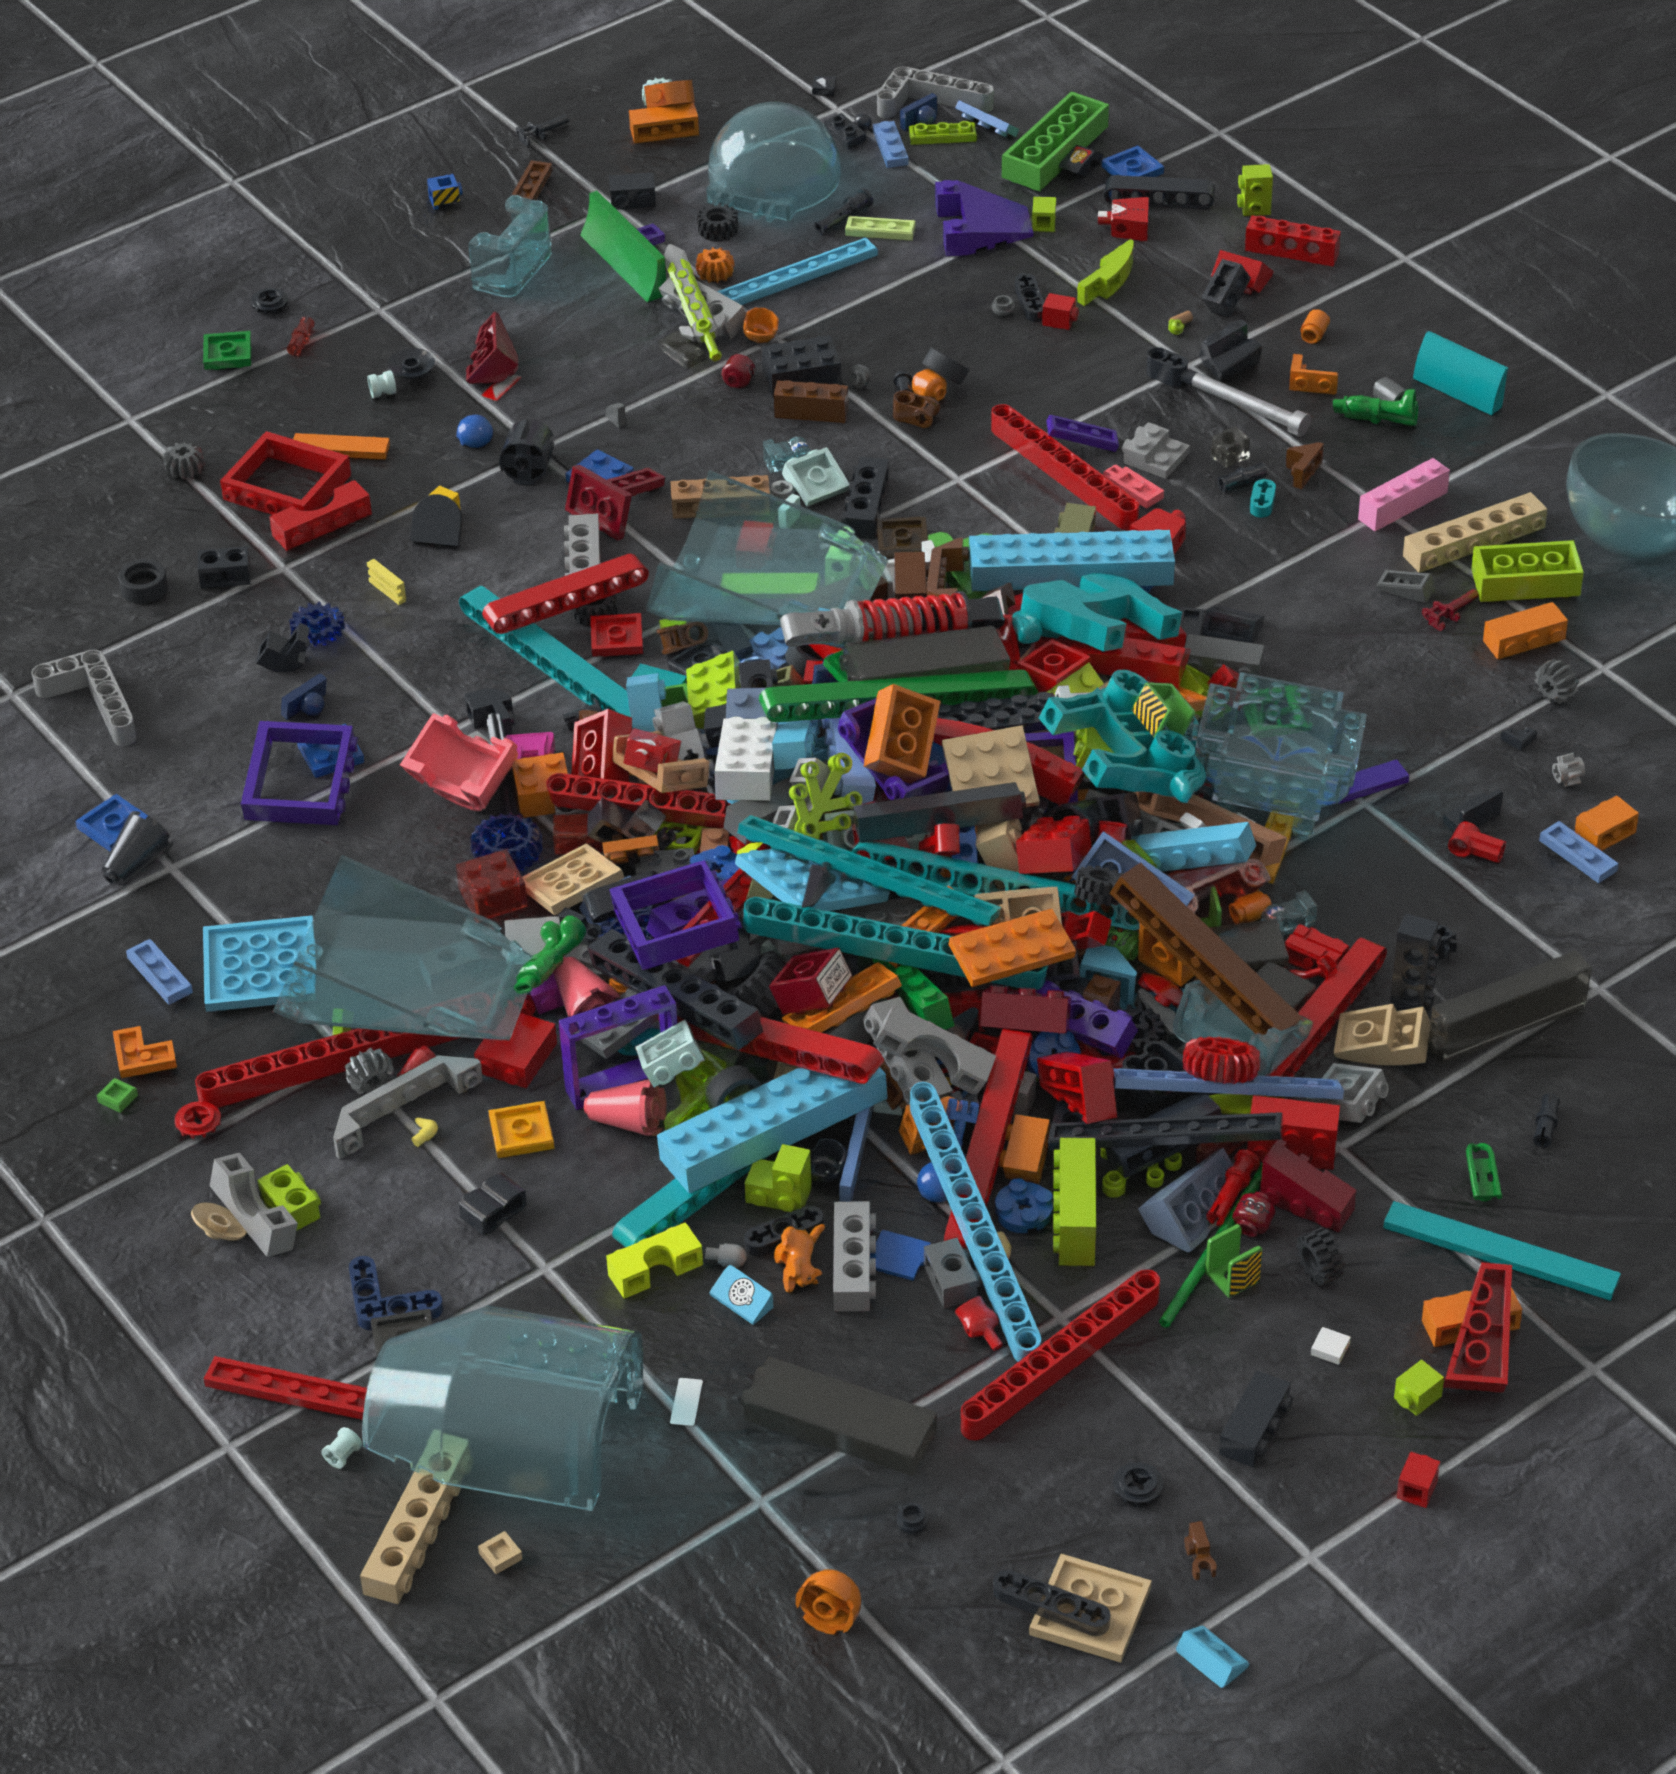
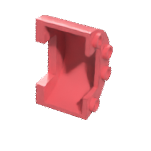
M433 713L400 766L421 784L425 782L430 788L434 789V793L466 809L482 811V809L486 808L518 757L516 749L518 746L507 738L500 740L495 737L491 738L490 742L493 745H490L479 736L472 738L463 734L457 727L458 722L448 715L441 717Z

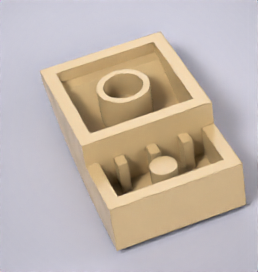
M1058 887L975 894L974 896L1001 907L999 917L993 923H1002L1052 908L1062 925Z
M1393 1004L1340 1013L1334 1055L1337 1058L1376 1065L1425 1063L1431 1021L1424 1007L1396 1011Z

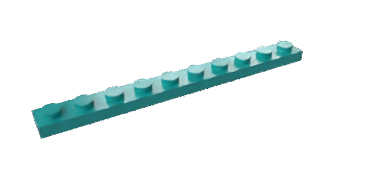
M749 815L739 823L737 834L746 836V839L749 841L765 843L776 851H786L794 854L798 859L811 860L820 865L823 862H829L832 866L831 870L835 869L843 872L849 878L862 879L870 882L876 888H886L895 891L898 896L919 900L925 906L941 908L952 916L968 918L976 925L990 926L999 917L1000 906L758 817Z

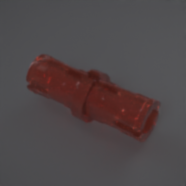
M302 317L298 327L291 334L292 339L287 346V351L292 356L295 350H297L295 356H299L304 345L310 340V333L315 325L310 317H308L306 323V317Z

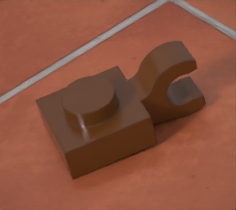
M1202 1521L1189 1523V1536L1184 1538L1187 1555H1193L1194 1558L1192 1576L1196 1581L1200 1580V1569H1208L1211 1577H1216L1217 1565L1211 1557L1210 1544Z

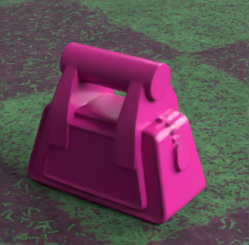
M553 732L506 735L507 739L513 741L518 746L516 749L518 752L517 759L554 754L555 752Z

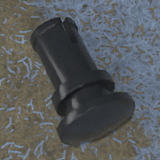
M596 698L593 699V705L585 704L584 708L563 714L568 730L574 728L575 722L580 721L579 711H603Z

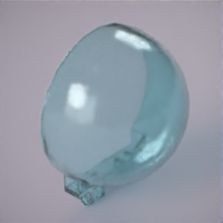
M785 102L758 103L736 113L720 129L710 150L708 165L710 184L706 188L707 203H714V206H717V203H721L722 206L728 204L729 208L732 206L734 209L753 213L754 219H759L764 215L767 222H772L775 218L790 221L797 211L815 206L828 198L837 188L840 181L841 163L838 148L830 131L811 112L797 105Z
M1606 433L1592 436L1582 441L1575 448L1570 459L1566 491L1573 517L1583 532L1597 545L1624 557L1653 558L1674 552L1676 550V447L1657 439L1627 433Z

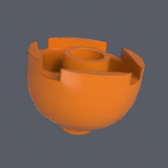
M824 1569L812 1574L804 1582L796 1594V1606L798 1609L801 1605L802 1610L805 1612L803 1619L816 1630L826 1634H835L837 1630H844L843 1633L850 1629L860 1613L861 1593L855 1582L846 1574L833 1569Z

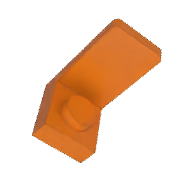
M1293 354L1289 390L1325 394L1337 393V372L1306 370L1307 365L1302 364L1303 355Z

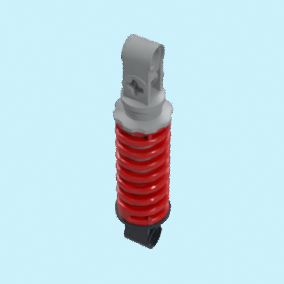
M956 591L951 596L941 594L938 597L928 595L925 598L915 596L912 599L902 597L899 600L889 598L886 601L876 599L873 602L869 600L859 602L850 600L846 602L844 609L831 608L830 611L788 613L781 617L780 623L785 643L789 647L822 643L839 645L847 642L852 650L868 646V640L874 647L879 646L882 641L885 645H892L895 639L898 644H905L908 638L912 643H918L921 637L925 642H931L934 636L938 641H944L945 639L965 641L969 638L971 631L996 630L1005 624L998 597L968 599L963 591Z

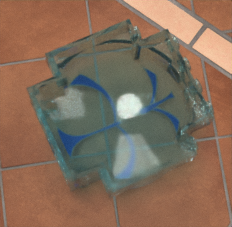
M1240 672L1236 688L1210 683L1198 730L1195 755L1205 769L1206 780L1215 785L1212 800L1215 801L1214 804L1235 813L1236 805L1294 816L1292 825L1294 836L1299 839H1308L1313 834L1315 821L1319 820L1321 807L1340 802L1353 787L1367 714L1341 709L1344 692Z

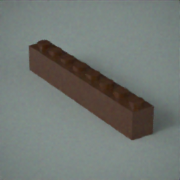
M1141 862L1120 876L1110 894L1270 1049L1293 1032L1302 1017Z

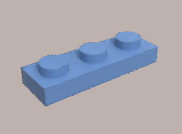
M960 100L955 107L962 111V117L973 121L974 118L979 119V125L987 129L993 126L996 128L995 132L1004 137H1007L1008 134L1016 137L1020 130Z
M883 121L873 124V134L886 167L909 165V157L895 122Z
M1560 821L1540 833V842L1597 883L1602 882L1618 870L1619 863Z
M151 939L126 950L127 958L168 1005L193 993L192 985Z

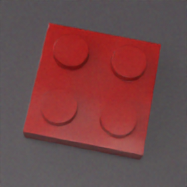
M641 613L591 616L592 657L643 654Z

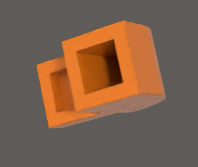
M692 80L644 86L647 108L695 102Z

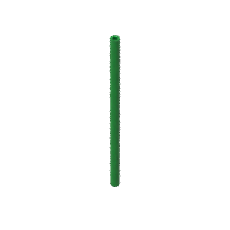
M1263 1162L1215 1235L1236 1225L1232 1215L1244 1194H1255L1259 1190ZM1207 1248L1160 1318L1159 1323L1161 1326L1168 1328L1205 1273Z

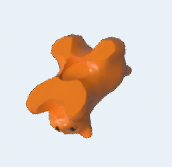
M820 1224L814 1227L810 1234L806 1230H798L793 1226L787 1227L783 1231L781 1236L782 1242L776 1247L774 1258L777 1264L783 1263L786 1265L783 1273V1283L786 1292H792L795 1284L805 1287L812 1283H818L816 1277L822 1275V1271L814 1268L811 1265L810 1259L814 1244L824 1231L825 1225Z

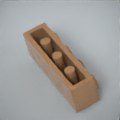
M768 475L670 481L673 519L771 513Z

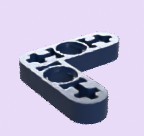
M359 1256L351 1260L349 1273L357 1322L362 1329L376 1330L433 1320L441 1316L443 1301L437 1291L425 1290L381 1298L374 1260L368 1256ZM361 1269H366L367 1278L361 1279ZM364 1289H371L374 1291V1293L368 1297H363L359 1295V1293ZM432 1303L433 1306L427 1307L426 1304ZM413 1305L417 1306V1310H413ZM398 1306L407 1308V1311L402 1314L392 1312ZM383 1310H386L387 1315H383ZM373 1313V1316L367 1317V1314Z

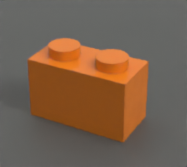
M1615 796L1577 816L1575 833L1603 851L1636 833L1639 813L1620 797Z
M1015 1115L1014 1123L1009 1124L1007 1128L1006 1141H1009L1007 1150H1002L1000 1157V1167H1003L1007 1179L1020 1178L1025 1182L1040 1184L1049 1147L1050 1120Z

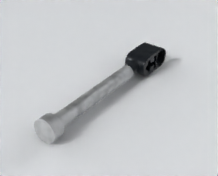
M1154 347L1147 352L1146 374L1150 378L1171 387H1182L1187 383L1288 427L1289 433L1302 437L1309 428L1311 416L1299 410L1294 413L1188 369V360L1185 357L1167 349Z

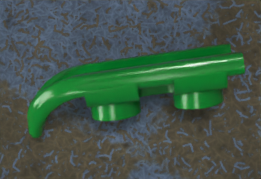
M1486 1143L1469 1144L1466 1149V1159L1474 1199L1489 1201L1493 1197L1502 1199L1493 1149ZM1484 1150L1489 1154V1158L1473 1159L1472 1151ZM1488 1174H1493V1181H1488Z

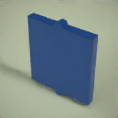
M882 1230L876 1241V1253H870V1258H876L877 1271L914 1281L920 1267L924 1265V1246L931 1245V1243Z

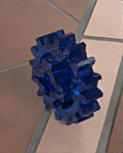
M318 602L317 605L308 603L307 608L300 606L298 607L299 613L293 612L292 618L289 619L291 635L300 623L309 627L308 638H310V642H313V646H317L321 642L323 645H327V640L336 641L335 635L342 636V630L345 629L343 612H339V607L337 606L331 608V603H327L325 606H322L321 602Z

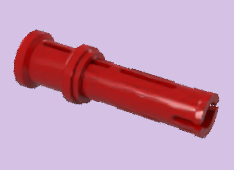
M1239 1150L1235 1154L1233 1166L1226 1170V1181L1212 1207L1206 1214L1207 1220L1213 1225L1217 1217L1219 1219L1216 1226L1224 1223L1239 1192L1249 1185L1252 1172L1257 1170L1260 1165L1258 1156L1249 1150Z

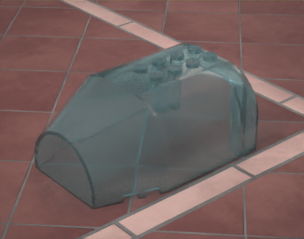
M488 1305L390 1338L385 1342L377 1356L367 1388L362 1424L363 1448L393 1462L398 1458L409 1462L410 1469L417 1473L421 1469L433 1473V1480L441 1484L593 1511L601 1492V1439L610 1401H618V1390L627 1391L629 1409L635 1410L643 1392V1342L641 1334L635 1330Z

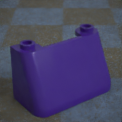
M877 698L844 711L839 720L838 732L840 736L848 743L863 764ZM936 760L928 763L926 777L911 784L902 781L897 776L890 777L867 768L890 800L944 793L950 783L946 762L937 766L939 763Z

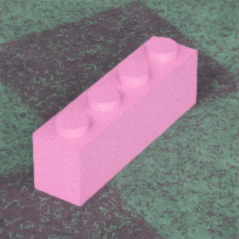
M1432 458L1360 496L1358 520L1373 531H1377L1448 493L1450 469Z

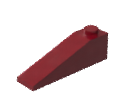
M495 311L479 329L475 342L477 347L470 357L474 362L473 365L470 364L466 369V381L469 384L504 381L508 376H513L519 367L517 352L499 313Z

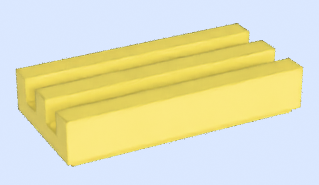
M375 559L367 562V567L370 568L368 574L371 576L369 577V582L398 605L406 602L404 582Z

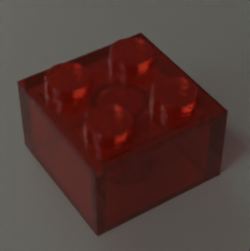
M507 849L456 864L458 888L476 922L528 906L525 882Z

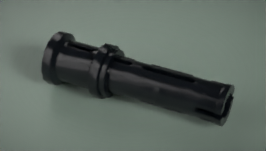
M861 188L853 197H847L843 205L814 222L816 232L822 235L848 218V216H857L860 210L865 207H871L874 202L871 193L867 189ZM836 215L839 216V217H837L836 219H834L833 221H830V219H832V218L835 217Z

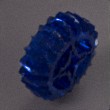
M511 812L509 815L500 813L498 817L490 815L489 820H481V824L475 826L474 832L471 833V853H473L476 863L480 864L482 869L489 868L491 873L498 870L502 875L505 871H510L512 874L517 869L523 871L525 866L532 867L533 861H538L539 855L542 853L543 838L537 823H533L531 817L524 818L522 814L514 816Z

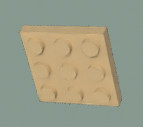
M1023 726L942 740L952 791L1016 782L1020 792L1024 791L1026 807L1039 805L1038 792Z
M586 843L517 879L520 889L553 915H556L565 907L570 909L573 905L583 902L582 897L587 892L623 879L624 875L622 869Z
M1060 1554L1048 1584L1105 1605L1111 1614L1110 1628L1101 1636H1092L1035 1615L1029 1627V1635L1121 1663L1151 1590L1152 1580ZM1065 1603L1059 1605L1058 1610L1062 1613H1071L1075 1608L1073 1605ZM1096 1616V1618L1094 1620H1091V1622L1096 1623V1621L1101 1618Z

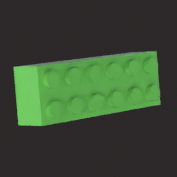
M1071 91L1002 155V178L1033 190L1041 191L1063 170V168L1059 167V164L1076 144L1087 147L1108 127L1109 104Z

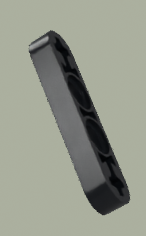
M1002 1570L994 1576L993 1593L1001 1602L1092 1636H1101L1110 1628V1610L1101 1603L1012 1570ZM1008 1583L1013 1585L1007 1589L1002 1588V1586L1006 1587ZM1038 1592L1042 1593L1046 1598L1041 1602H1033L1028 1596ZM1067 1603L1073 1605L1075 1610L1071 1613H1062L1058 1610V1607L1061 1604ZM1096 1616L1101 1618L1098 1619L1096 1623L1091 1622V1620H1094Z

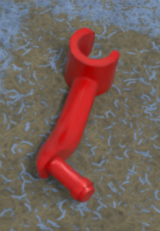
M1327 954L1317 961L1319 968L1308 971L1288 970V975L1281 979L1280 983L1284 986L1292 978L1308 980L1321 974L1328 976L1330 974L1329 971L1338 967L1333 957Z

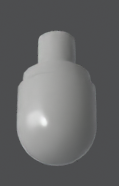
M724 1243V1245L720 1244L719 1249L706 1247L705 1259L718 1260L717 1265H722V1267L732 1265L735 1268H739L745 1263L747 1258L746 1251L740 1245Z

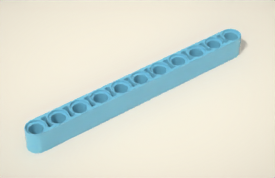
M918 1082L914 1084L910 1091V1112L994 1312L999 1318L1000 1326L1013 1357L1019 1362L1041 1345V1335L938 1093L932 1084ZM920 1099H925V1100H928V1101H926V1102H921V1101H919V1100H920ZM929 1123H937L938 1125L932 1126ZM943 1146H944V1147H947L948 1149L942 1150V1149H939V1147H943ZM953 1170H954V1171H957V1172H959V1173L952 1174V1173H949V1171H953ZM959 1195H967L969 1197L961 1198ZM977 1219L979 1222L973 1223L968 1220ZM985 1243V1244H988V1245H990V1246H989V1247H981V1246H979V1245ZM996 1268V1269H999V1270H1001V1271H999V1272H992V1271H990L989 1269ZM1002 1293H1007V1294H1010L1011 1296H1010V1297H1002V1296H1000V1294H1002ZM1018 1318L1022 1321L1015 1323L1012 1322L1011 1319ZM1027 1343L1031 1344L1033 1347L1024 1348L1021 1345Z

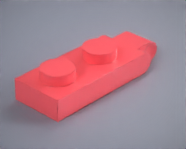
M1113 465L1103 472L1106 478L1135 498L1146 509L1164 498L1163 489L1128 467L1121 468L1118 465Z

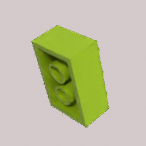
M734 651L720 654L713 659L697 663L686 669L688 704L691 705L695 727L698 729H704L705 708L727 704V689L741 688L738 665L740 661Z

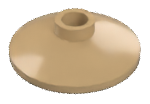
M199 1203L191 1211L194 1222L210 1238L240 1240L247 1233L230 1210L213 1203Z

